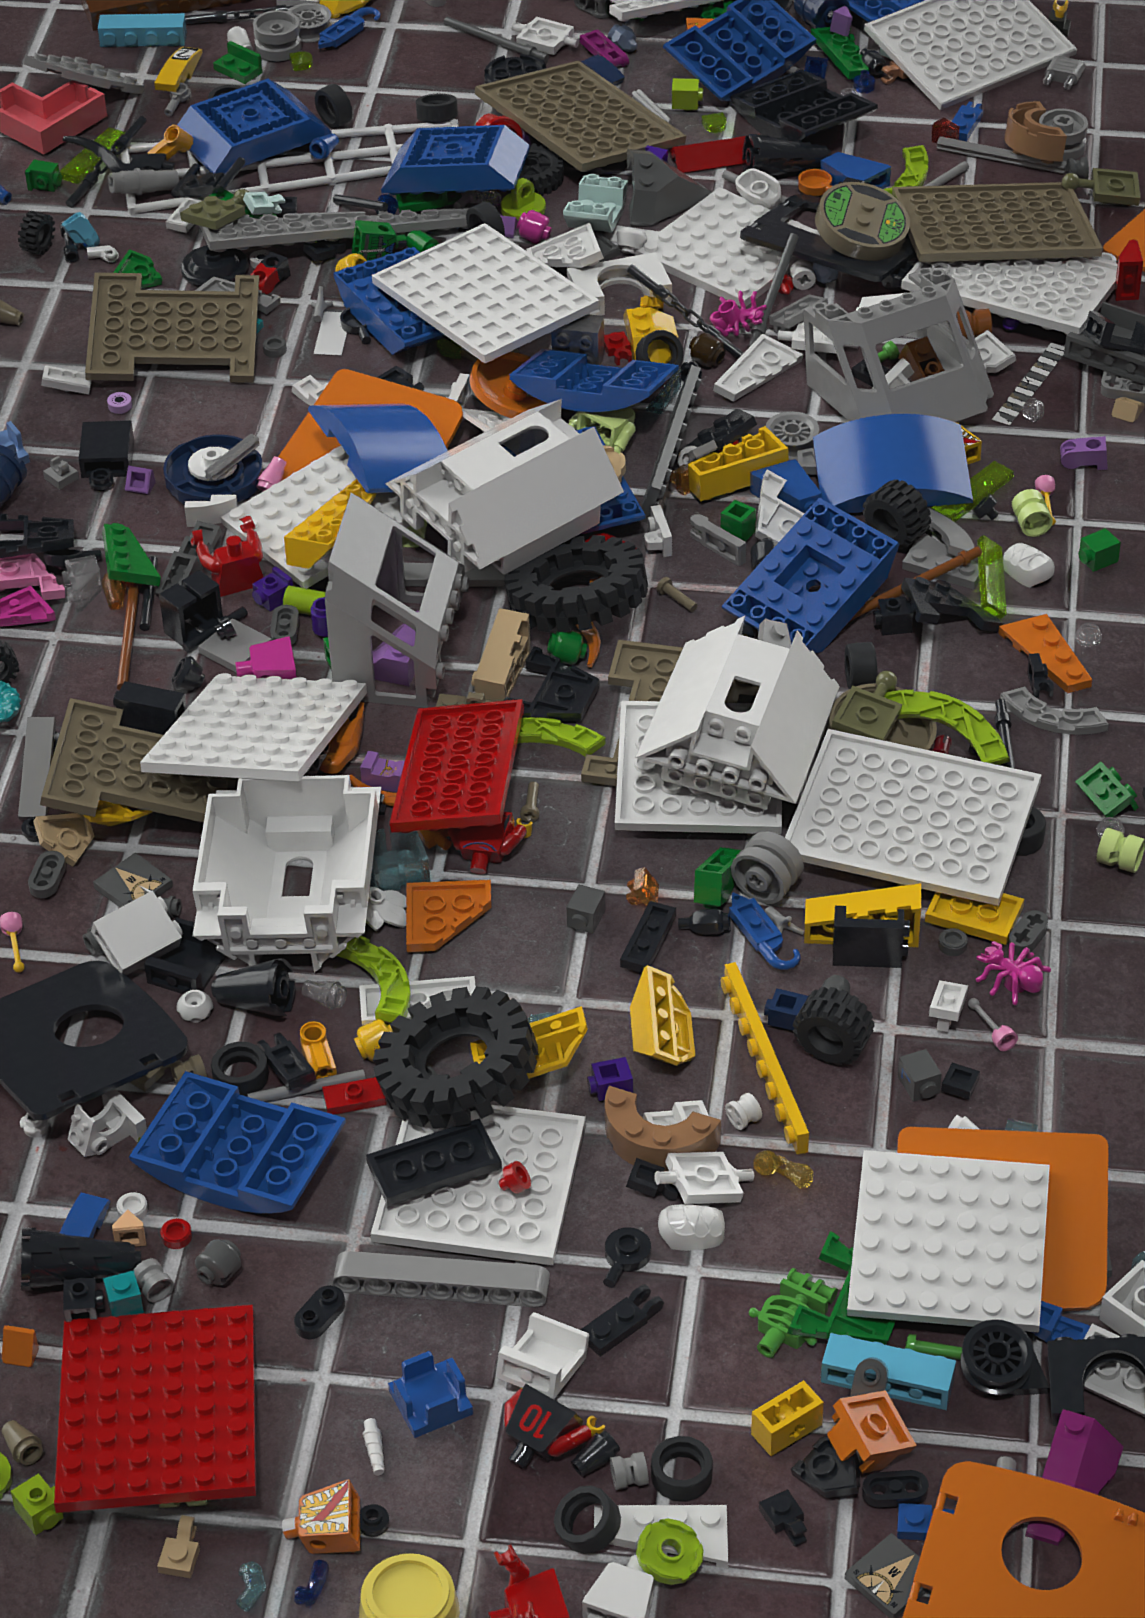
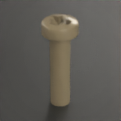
M664 577L659 581L656 588L657 592L662 595L668 594L690 612H694L697 609L698 604L672 585L673 581L669 577Z
M530 782L528 784L526 804L520 810L521 819L528 823L530 821L535 822L539 818V809L536 807L539 784L537 782Z

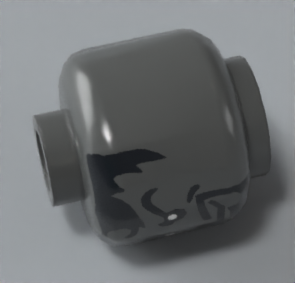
M226 1239L210 1241L195 1259V1265L198 1270L197 1276L208 1285H225L241 1267L240 1250L234 1243Z

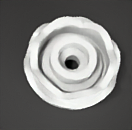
M190 990L184 993L177 1002V1012L180 1013L181 1018L193 1023H198L202 1019L209 1017L211 1009H213V1002L210 996L200 990Z

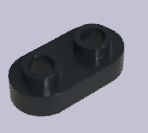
M332 1285L319 1288L296 1313L294 1317L296 1333L304 1339L320 1337L343 1312L345 1308L343 1291Z
M916 1470L875 1472L869 1474L864 1479L862 1496L873 1507L899 1506V1503L920 1504L928 1496L929 1483L926 1476Z

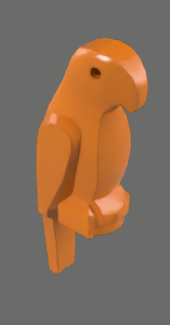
M363 702L359 703L357 716L352 721L348 717L329 742V753L320 766L322 772L337 774L358 753L364 725L365 708Z

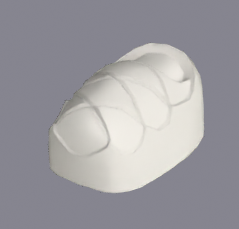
M748 169L736 178L737 191L752 204L762 205L764 208L771 210L781 203L780 183L767 173L757 169Z
M1024 543L1012 545L1003 556V569L1013 579L1026 587L1031 588L1034 585L1045 582L1054 575L1055 566L1052 559L1038 549Z
M680 1204L666 1207L659 1215V1233L673 1250L708 1249L717 1247L724 1241L725 1223L721 1210L708 1206Z

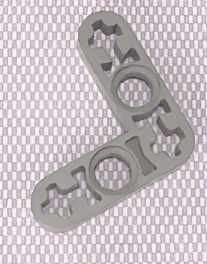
M1104 371L1100 393L1103 396L1112 399L1126 397L1145 403V384ZM1137 389L1140 390V392H1134L1131 390Z

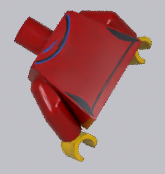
M504 812L501 824L490 827L483 825L469 826L464 829L448 828L447 832L454 848L461 851L464 859L471 860L470 871L482 875L486 873L488 862H502L504 855L510 854L523 838L531 836L533 822L521 824L522 819L518 818L515 826L512 812Z

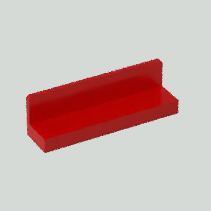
M746 136L676 146L670 150L671 160L675 159L677 169L683 173L746 164V160H742L743 144Z

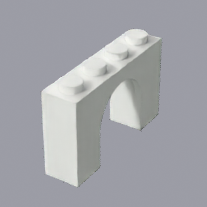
M653 252L598 262L593 266L567 268V279L599 300L600 308L589 315L602 316L605 315V298L602 289L607 286L629 284L639 288L644 295L655 297L651 290L627 272L631 264L640 269L658 285H663L672 293V282L657 253ZM668 295L666 300L671 303L672 298Z

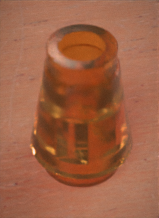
M106 573L101 581V586L108 607L111 610H120L124 606L127 582L108 579V573Z

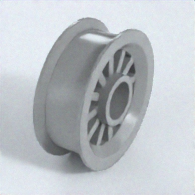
M302 3L288 10V12L294 13L299 18L301 42L319 41V33L331 26L329 22L331 11L324 5Z
M801 412L779 413L771 417L766 423V427L788 447L789 460H797V452L800 450L814 448L813 437L819 434L817 421Z

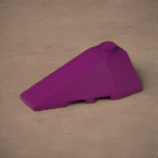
M1063 1409L1042 1478L1098 1495L1106 1483H1110L1115 1477L1124 1446L1095 1418ZM1029 1521L1025 1536L1058 1546L1068 1532L1050 1522Z

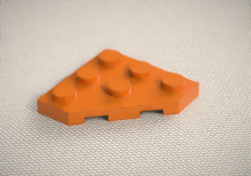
M491 880L406 883L407 952L436 951L491 909Z

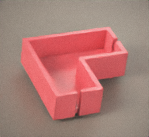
M71 80L44 97H40L13 82L0 89V132L42 154H46L60 144L65 143L63 141L64 136H75L107 117L104 93L92 87L88 88V85L82 82Z

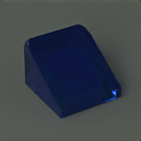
M807 56L804 70L825 79L829 67L828 58Z

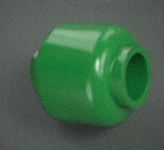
M556 631V633H551L547 653L560 658L561 663L572 666L578 662L579 658L584 659L587 644L583 643V637L579 632L558 633Z

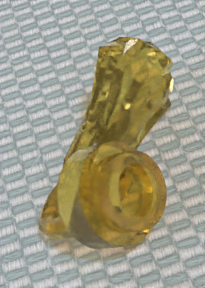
M770 1150L761 1151L755 1156L753 1166L762 1175L778 1172L790 1179L799 1189L807 1188L813 1183V1170L807 1164L789 1161ZM786 1164L784 1170L778 1166Z

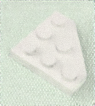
M590 223L526 249L528 253L549 267L593 266L599 260L604 259Z

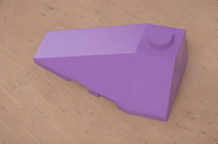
M403 623L392 633L408 645L414 646L416 632ZM382 642L373 651L375 680L405 686L410 685L415 675L414 661L385 642Z

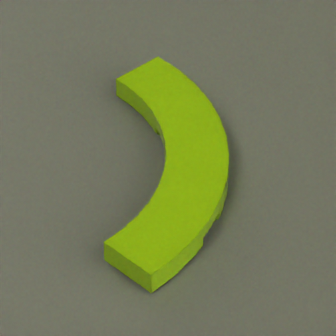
M924 145L902 149V156L906 165L905 172L894 182V186L883 190L892 195L893 187L923 186L928 173V155Z
M914 690L886 692L884 698L903 704L897 719L921 718L939 722L961 734L975 749L981 762L995 765L1010 762L1005 745L997 731L982 714L961 700L934 691H930V693Z
M528 717L522 718L518 743L557 745L586 757V754L592 755L606 744V738L578 724L572 726L563 724L558 719Z
M363 936L351 939L347 943L346 948L336 956L358 964L376 980L381 991V997L375 1010V1019L393 1022L399 1015L406 1018L409 1012L408 1008H410L411 993L409 979L402 964L386 948L371 944L370 940Z

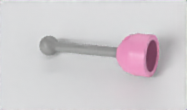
M971 998L968 1001V1006L970 1009L976 1010L993 1029L992 1041L1000 1051H1008L1013 1048L1018 1040V1035L1013 1029L1005 1025L998 1027L979 1006L978 999Z

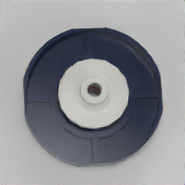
M220 434L200 436L178 445L167 456L163 467L166 488L183 505H185V501H211V495H236L237 502L247 500L258 490L256 487L258 484L257 479L263 472L261 454L254 449L217 480L211 481L205 477V469L243 439Z

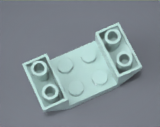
M597 174L584 175L579 183L578 201L568 202L563 210L567 227L578 228L590 223L593 230L613 232L623 213L628 180H621L620 177L604 178L599 177Z

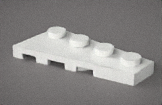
M762 334L714 384L713 391L734 402L802 362L803 354Z

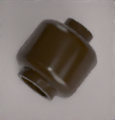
M702 333L698 337L695 336L689 344L691 359L706 368L718 366L726 354L724 343L708 333Z

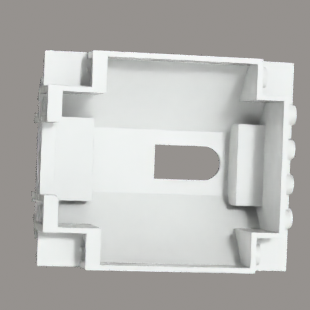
M562 399L529 409L385 483L401 498L400 516L415 530L424 527L425 519L448 540V555L463 564L465 572L475 567L482 569L492 564L503 575L599 524L601 504L622 494L624 491L595 427L579 434L573 426L561 419ZM501 445H506L517 456L513 457Z
M745 616L729 626L725 627L723 625L708 632L705 637L696 641L693 639L686 642L635 758L662 765L661 780L767 810L772 797L798 804L828 726L832 706L840 687L835 679H830L824 671L823 663L814 651L808 650L802 642L803 637L798 630L789 649L741 635ZM734 679L760 686L752 708L747 712L738 713L731 711L724 703Z
M350 775L303 776L300 781L239 778L237 790H216V794H208L193 885V895L197 910L193 936L201 941L207 939L217 945L216 950L233 960L239 958L248 963L249 966L259 964L260 954L311 953L314 973L319 970L326 959L329 957L334 958L346 948L347 943L354 937L359 938L365 933L381 787H351ZM298 859L310 861L313 864L309 896H283L287 866L292 861Z

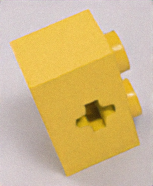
M803 1380L752 1411L751 1435L772 1456L823 1425L824 1402Z

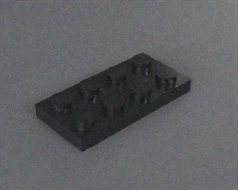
M480 1118L472 1120L469 1124L450 1127L366 1155L369 1169L387 1206L502 1169V1161Z

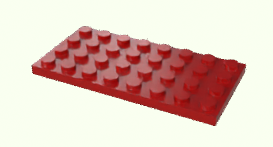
M523 699L418 708L389 823L391 833H411L419 830L437 831L444 828L464 829L469 826L480 825L490 827L502 823L524 712Z

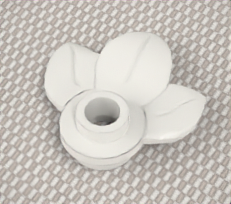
M370 887L366 923L375 931L379 930L384 922L405 928L406 896L398 891H382L377 887Z

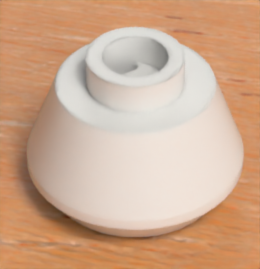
M622 227L617 231L618 246L622 248L623 253L635 255V249L640 250L644 246L647 236L640 230Z

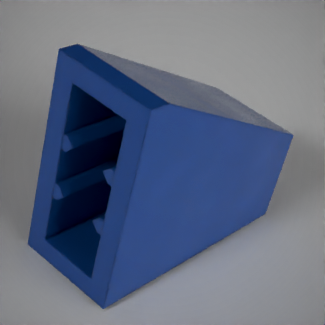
M836 152L821 160V170L828 172L832 176V186L837 185L839 181L842 182L846 177L865 181L866 184L874 185L881 189L890 186L891 166L841 152Z
M796 459L750 472V492L760 498L762 478L768 469L787 480L777 498L797 510L806 513L819 497L822 499V493Z

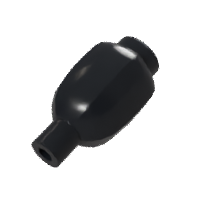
M862 49L860 55H862L861 59L864 64L869 68L868 73L870 75L883 74L882 68L886 66L884 58L875 50L868 51L867 49Z
M720 909L697 910L690 917L678 918L679 929H691L698 935H720L724 930H730L731 928L730 913H724Z

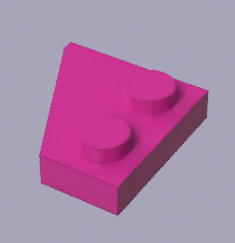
M28 586L0 599V627L56 620L53 609L32 586Z

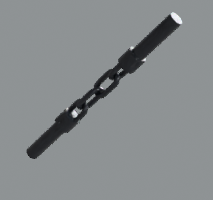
M275 5V7L251 10L216 11V13L185 16L186 24L216 21L217 23H222L230 20L250 19L259 16L254 15V12L288 11L293 6ZM239 13H248V16H240ZM228 14H234V17H228Z
M140 116L127 132L116 140L110 148L114 155H120L129 146L132 138L147 122L146 118ZM101 159L95 165L94 171L89 172L85 176L80 186L67 199L66 205L72 208L86 191L97 183L99 174L106 172L107 166L103 170L99 167L103 162Z
M633 264L628 267L627 272L651 290L655 297L667 306L674 307L694 327H699L705 333L721 340L724 343V349L737 360L744 354L742 350L721 335V332L713 325H707L703 318L695 311L687 309L678 302V298L663 285H658ZM668 295L674 299L671 303L666 300ZM690 313L699 319L696 323L688 318Z

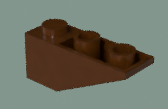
M927 336L906 343L898 356L900 360L904 358L910 363L914 371L909 377L912 381L944 371Z

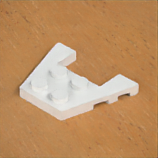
M768 469L762 478L755 537L759 539L770 538L780 542L805 513L777 498L787 480Z

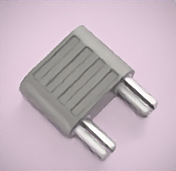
M1055 56L1044 73L1043 84L1046 85L1047 83L1049 85L1051 81L1065 83L1064 88L1069 90L1081 77L1085 70V63L1081 60Z

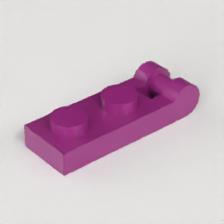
M598 29L580 35V43L594 56L598 54L609 60L616 67L629 65L627 54Z

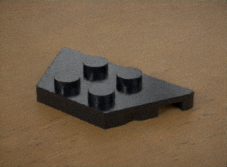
M735 409L727 416L716 419L712 427L697 433L698 437L685 447L695 446L698 448L714 440L718 447L715 451L721 450L723 446L732 444L755 427L757 422L753 415L740 409ZM679 450L677 453H675V454H677V459H678V455H679V453H680L681 450Z

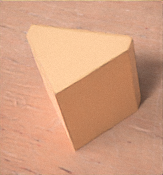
M127 1209L112 1225L114 1241L129 1242L135 1245V1247L145 1246L146 1236L143 1222Z

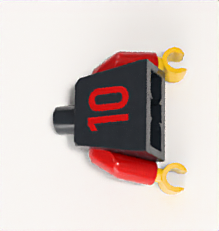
M525 1384L523 1388L520 1387V1390L504 1406L505 1433L511 1440L517 1443L508 1459L523 1469L526 1468L534 1454L546 1461H551L554 1457H559L587 1442L595 1433L600 1434L605 1430V1425L595 1428L597 1418L594 1416H590L587 1419L586 1425H582L583 1420L576 1412Z

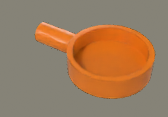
M809 169L802 172L798 177V188L807 195L820 196L832 187V176L824 170Z

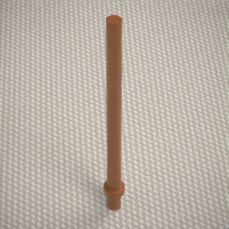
M978 546L968 551L963 550L958 553V556L916 577H922L931 581L961 565H969L971 560L982 555V551ZM902 584L868 600L850 621L876 609L878 599L904 595L901 588Z
M127 582L129 590L117 680L118 690L121 689L125 681L128 682L138 593L142 587V584Z

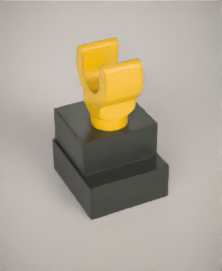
M1054 0V10H1051L1048 20L1065 37H1068L1071 19H1066V10L1069 1L1066 0L1064 6H1059L1057 4L1058 0Z

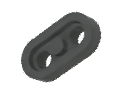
M281 605L275 608L272 614L271 638L276 640L290 636L291 645L294 644L298 634L299 612L294 606Z
M47 851L38 857L28 879L29 890L34 897L47 898L56 892L66 870L65 858L62 853Z
M869 1357L857 1365L850 1397L886 1390L889 1372L882 1360ZM866 1370H874L877 1374L876 1379L873 1381L868 1380L865 1376Z

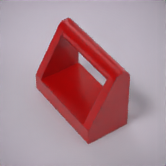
M1134 239L1129 240L1118 257L1114 292L1116 301L1139 300L1143 258L1138 241Z

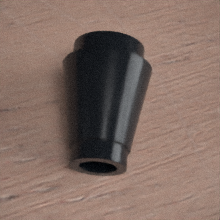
M603 1430L600 1434L595 1433L571 1461V1464L576 1472L584 1477L587 1473L589 1474L609 1463L610 1457H616L615 1454L620 1451V1447L615 1439L607 1431Z

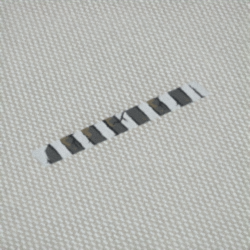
M1050 343L992 420L1007 425L1013 422L1064 355V346Z

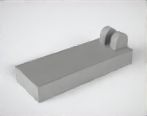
M809 294L769 316L770 325L774 326L775 333H778L779 330L791 331V327L804 321V308L813 306L817 302H826L828 304V299Z

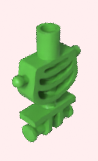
M792 1268L788 1273L787 1279L783 1278L780 1282L781 1295L769 1297L761 1311H758L756 1308L749 1310L750 1317H758V1331L765 1334L757 1345L758 1351L763 1356L772 1358L782 1343L798 1349L806 1341L808 1345L814 1346L817 1343V1339L814 1337L787 1333L799 1304L825 1315L828 1312V1302L833 1303L838 1289L825 1285V1281L822 1279H818L814 1283L812 1282L813 1276L806 1273L803 1275L797 1272V1269Z

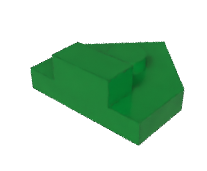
M130 249L113 272L142 273V288L162 285L163 279L160 273L155 270L152 259Z

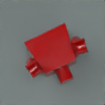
M251 516L239 519L244 523L240 525V528L244 533H247V541L242 542L239 536H230L226 539L227 546L217 548L214 551V555L210 554L207 545L203 542L202 529L192 531L191 545L197 546L196 552L202 567L212 572L211 579L219 584L221 597L252 589L253 583L264 578L259 565L263 559L262 544L257 532L254 531L256 527Z
M511 1544L508 1545L509 1548L506 1552L499 1554L496 1551L493 1553L498 1564L505 1566L508 1570L510 1578L508 1587L504 1589L505 1608L488 1612L489 1618H570L554 1568L530 1577L528 1566L517 1556Z

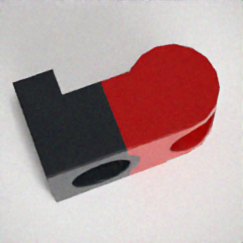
M269 252L255 267L251 275H259V290H262V293L270 294L281 279L286 280L291 275L287 257Z

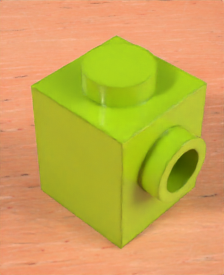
M673 78L672 109L698 110L699 101H703V88H699V79Z
M39 1473L11 1490L16 1512L35 1535L44 1530L51 1529L58 1521L64 1518L63 1512H55V1486L50 1488Z

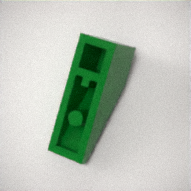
M720 847L695 870L693 903L703 904L705 908H718L729 899L735 885L731 874V865L741 850Z

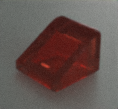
M944 117L932 124L931 141L937 143L939 137L959 140L960 126Z

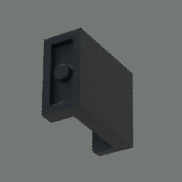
M835 905L832 966L902 968V957H908V939H904V937H909L910 920H904V909H898V920L846 918V906Z

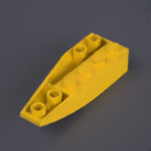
M355 479L337 495L333 496L332 499L284 536L287 565L311 568L333 549L350 494L353 493L371 504L377 493H367L360 482Z

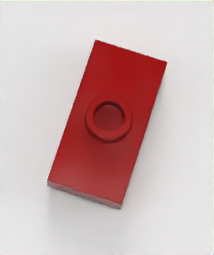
M376 1077L322 1087L327 1113L333 1115L386 1105V1098Z

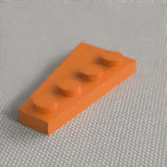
M1047 614L999 626L998 634L1004 639L1009 638L1016 650L1019 652L1024 651L1028 656L1029 654L1039 653L1042 664L1046 663L1048 677L1067 694L1092 687V678Z

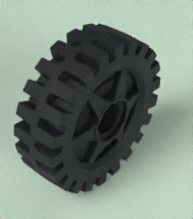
M532 143L518 180L526 178L533 183L535 193L543 196L545 192L548 195L552 193V190L556 191L558 186L562 185L564 180L563 159L555 152L549 150V148H546L545 145L541 144L537 147V143Z

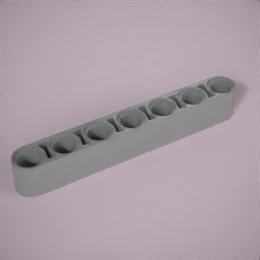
M345 1251L337 1257L332 1284L340 1288L343 1293L539 1307L546 1303L550 1274L546 1268L538 1265Z

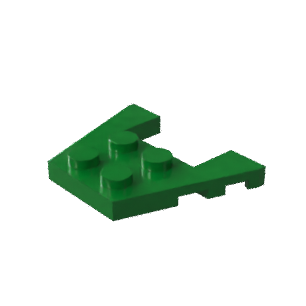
M830 1231L818 1259L848 1271L831 1316L828 1317L799 1304L787 1333L821 1339H829L830 1333L848 1335L869 1342H880L886 1345L896 1320L847 1316L853 1247L851 1249L846 1247L839 1241L840 1237Z

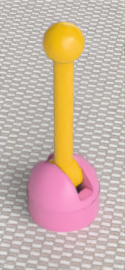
M1042 475L1035 480V489L1045 498V503L1052 516L1049 496L1055 491V480L1050 475ZM1052 516V518H1053V524H1052V526H1053V525L1056 523V520H1055V518Z
M7 912L0 917V929L3 934L11 937L15 959L13 969L15 972L21 973L24 971L25 965L20 959L16 935L22 930V917L17 912Z

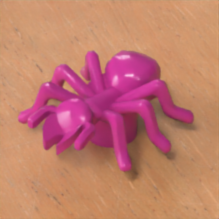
M739 291L738 300L741 309H739L734 300H725L721 296L719 300L722 304L719 306L718 311L711 314L710 321L723 336L727 337L729 333L739 336V323L741 322L746 332H750L751 329L745 321L749 319L754 325L762 323L763 311L767 306L763 305L757 308L755 300L757 292L753 291L751 295L752 307L746 309L743 293Z
M992 941V946L985 948V954L981 953L976 958L984 963H990L986 966L983 974L976 978V982L985 980L991 970L1002 971L997 974L990 995L994 996L1001 980L1005 977L1004 984L1012 992L1013 1005L1018 1004V993L1024 990L1032 993L1039 992L1043 987V972H1051L1050 967L1042 965L1039 957L1023 962L1025 957L1028 959L1034 957V953L1030 952V949L1027 947L1023 949L1017 960L1014 961L1015 944L1012 942L1009 944L1008 958H1004L1002 945L995 941Z

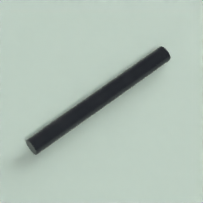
M148 557L157 570V557ZM144 585L139 628L143 631L150 629L154 585Z

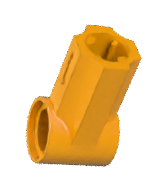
M171 125L166 129L164 139L147 153L166 154V161H168L178 151L182 153L188 151L193 144V137L179 126Z
M316 1021L305 1023L300 1029L301 1051L306 1061L314 1069L316 1079L337 1075V1069L326 1038V1028L323 1024Z

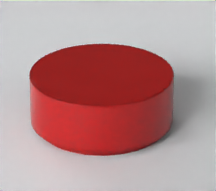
M175 1218L168 1220L161 1227L162 1242L170 1249L184 1248L192 1240L191 1226L184 1219Z

